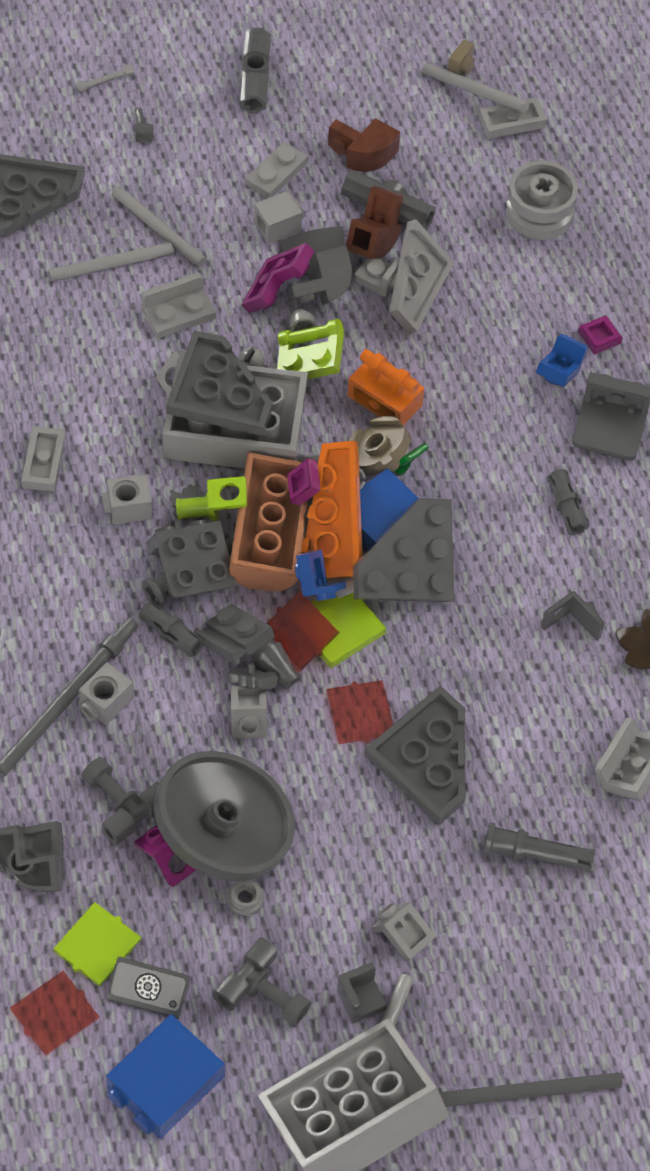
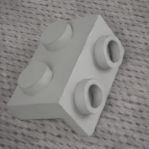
M625 719L620 729L614 733L613 740L606 752L597 761L595 771L603 790L641 801L650 786V734L639 731L634 719Z

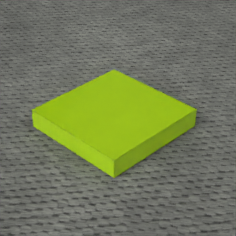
M354 592L341 598L336 597L320 601L314 599L290 614L291 623L330 668L335 667L386 634V627L362 600H354Z

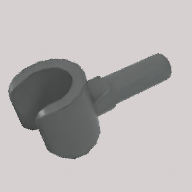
M138 107L135 109L137 120L136 141L152 143L154 127L152 124H145L142 108Z

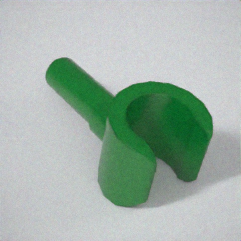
M423 443L404 455L399 460L400 465L394 472L404 475L409 469L411 462L429 449L428 445Z

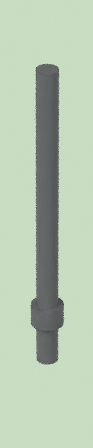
M127 618L113 635L109 634L99 644L100 650L0 760V773L6 776L75 699L79 694V689L110 658L115 659L124 649L123 644L138 628L135 620Z
M620 1072L444 1092H442L441 1088L437 1089L445 1106L450 1107L622 1088V1077Z

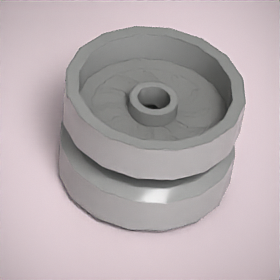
M532 161L518 167L511 176L506 207V216L513 229L527 238L536 240L554 239L564 234L572 224L578 185L574 175L567 168L551 161Z

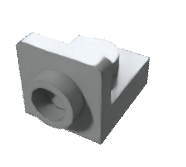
M397 257L393 264L380 258H367L354 274V281L386 298L394 289L400 257Z
M231 685V732L233 738H265L267 736L266 689Z
M394 902L390 903L377 914L380 920L371 927L375 933L383 932L405 961L411 960L436 937L410 902L398 905Z

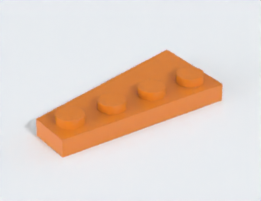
M358 442L322 443L318 460L321 490L313 496L312 505H309L307 514L308 524L305 538H303L301 553L322 550L327 580L353 578V565L363 556Z

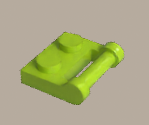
M329 320L326 325L295 332L291 330L280 331L278 333L280 348L277 369L308 372L307 380L340 373L344 328L341 320ZM328 337L327 342L295 348L296 344Z

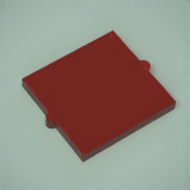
M301 591L283 608L278 607L277 613L266 623L272 627L275 635L273 640L281 642L297 672L302 671L316 656H321L323 654L322 650L340 633L306 596H303Z
M383 680L361 684L352 682L349 686L326 689L338 745L357 741L369 743L370 739L378 738L393 725Z
M64 971L10 1007L11 1012L24 1027V1035L31 1036L45 1056L99 1019V1015L84 998V990H78Z

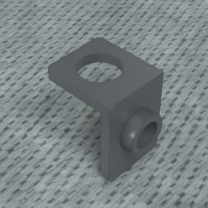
M575 591L566 595L544 612L541 628L544 631L570 613L596 640L601 638L604 621L598 615L596 608L591 603L585 602Z

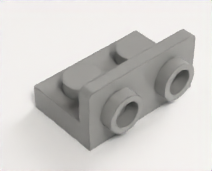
M200 273L183 276L176 281L151 287L141 294L142 311L157 339L216 319V311L203 289V277Z

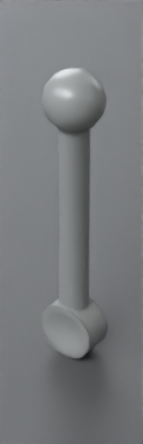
M125 65L120 71L87 82L79 81L76 84V89L78 92H85L89 87L122 76L130 77L134 74V67L132 65Z

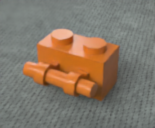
M365 349L360 355V360L364 363L349 377L347 396L378 417H396L404 425L423 405L425 388L415 378L411 377V373L403 368L397 369L388 361V358L379 352L374 354L370 350Z

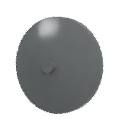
M203 751L184 756L167 770L155 793L154 813L156 823L164 840L184 862L211 877L228 881H247L262 877L279 865L291 847L295 833V821L288 798L267 772L237 755L219 751Z

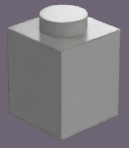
M288 191L254 203V223L267 244L301 232L304 210L300 202L294 201Z

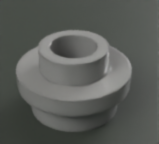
M238 881L228 891V905L233 912L239 915L248 916L255 914L263 905V890L254 881ZM247 894L252 897V901L243 903L239 900V897Z

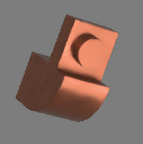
M377 118L362 133L335 119L329 126L328 146L337 154L347 156V168L360 172H369L382 168L397 154L401 132Z
M378 186L371 187L364 217L351 220L346 241L347 250L369 259L385 256L394 246L402 228V225L398 224L397 221L404 195Z

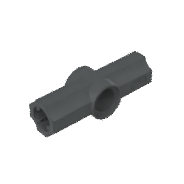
M253 27L252 30L245 32L240 108L245 109L247 113L258 114L261 110L266 109L271 33L266 32L264 28Z
M350 170L345 177L341 187V195L367 206L371 187L378 186L404 195L398 221L407 224L408 221L416 219L425 230L431 225L436 207L408 195L405 187L397 181L387 180L382 183L355 170Z

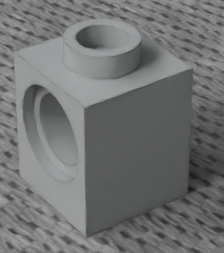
M147 474L107 479L108 493H102L104 513H111L112 525L152 519V500Z
M108 662L79 689L82 713L92 721L98 719L105 726L134 699L133 681ZM102 694H107L111 696L107 699L97 698Z

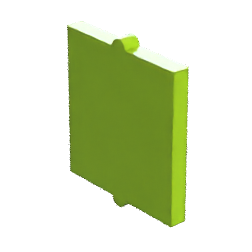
M94 902L53 948V952L71 964L74 972L80 971L98 986H101L114 972L117 958H126L142 940V937L123 924L120 916L114 917Z

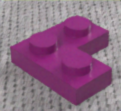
M304 243L266 259L241 306L251 313L271 307L277 299L276 293L281 284L295 277L300 278L308 271L310 267L309 261L314 250L307 243Z

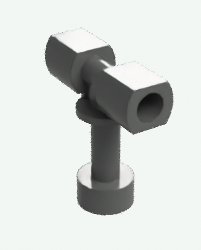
M99 757L86 766L82 772V778L92 788L100 785L116 802L114 807L116 813L102 822V832L111 843L118 845L135 832V826L139 820L146 815L151 819L155 817L154 798L159 782L154 783L140 795L136 791L126 793L110 776L113 768L102 757Z
M261 937L244 955L243 967L237 974L230 972L217 987L214 994V999L220 1005L233 1011L247 993L254 997L259 992L284 1010L282 1018L294 1027L300 1023L312 1004L310 1000L300 993L292 998L268 981L270 972L267 969L277 958L278 949Z

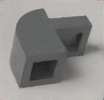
M344 245L314 253L310 260L315 280L291 285L286 288L289 301L298 299L299 304L318 300V293L322 305L341 297L348 289L352 278V266L347 246Z

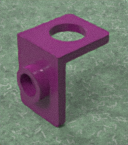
M158 825L134 841L137 848L154 858L166 882L171 887H174L196 871L187 863L179 872L174 873L170 871L169 861L175 853L164 840Z

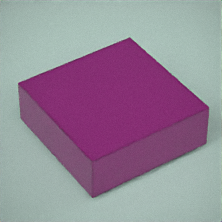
M607 315L583 324L578 328V333L594 355L622 343V336Z
M307 458L287 474L292 504L301 506L321 490L318 465L315 460Z

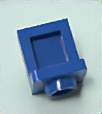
M560 334L556 338L552 351L539 362L536 373L545 377L551 384L565 387L579 373L588 350L587 345L565 334Z
M322 550L309 551L296 556L295 573L297 579L301 582L303 596L315 595L316 601L336 598V591L346 588L345 581L327 582Z

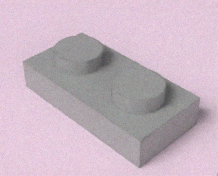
M538 98L526 99L529 102V108L526 113L502 104L479 109L478 117L487 139L545 128L547 119Z
M283 142L245 178V185L265 198H270L308 164V156Z
M32 427L21 480L22 488L50 492L56 491L66 441V430Z

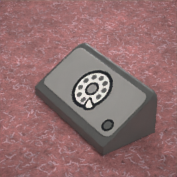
M118 957L107 1000L165 1016L172 1014L176 1019H179L189 989V976Z

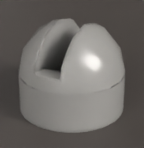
M298 309L290 316L289 325L292 332L299 331V328L308 329L316 327L315 319L309 311Z
M250 346L245 347L240 352L238 359L243 361L245 365L264 367V356L261 350ZM249 356H252L250 362L247 363L246 360Z

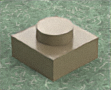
M465 39L462 40L449 57L448 71L461 76L464 73L468 75L475 64L473 43Z

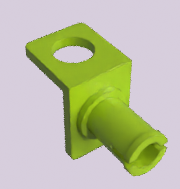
M244 476L207 480L206 496L176 499L178 520L208 516V519L214 522L219 521V510L246 507L247 481ZM234 486L238 488L239 495L233 500L222 499L220 493L225 487Z

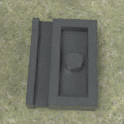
M233 604L221 609L214 617L205 622L206 628L193 631L204 639L205 647L235 665L241 663L239 658L244 654L250 656L275 638L270 625Z

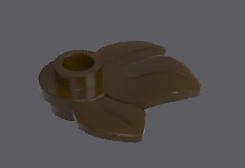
M645 609L641 619V627L616 629V637L620 646L628 651L625 663L637 669L650 668V610Z

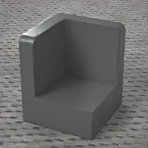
M372 962L338 976L337 993L352 1024L383 1012L387 1007L374 980L376 969Z

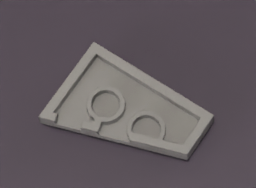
M416 219L407 222L389 313L409 333L418 331L454 264L452 259Z

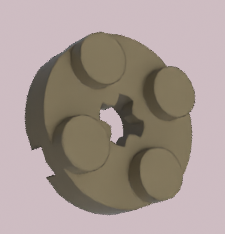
M378 417L369 421L372 425L364 431L361 428L357 429L348 440L358 442L359 468L364 471L365 475L377 474L387 468L394 472L399 467V460L408 450L412 440L407 429L396 417Z

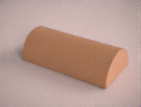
M247 452L244 477L247 481V506L238 508L229 565L230 576L235 577V581L246 588L278 592L292 587L297 581L295 573L296 556L301 554L308 500L301 506L291 503L287 474L302 462Z

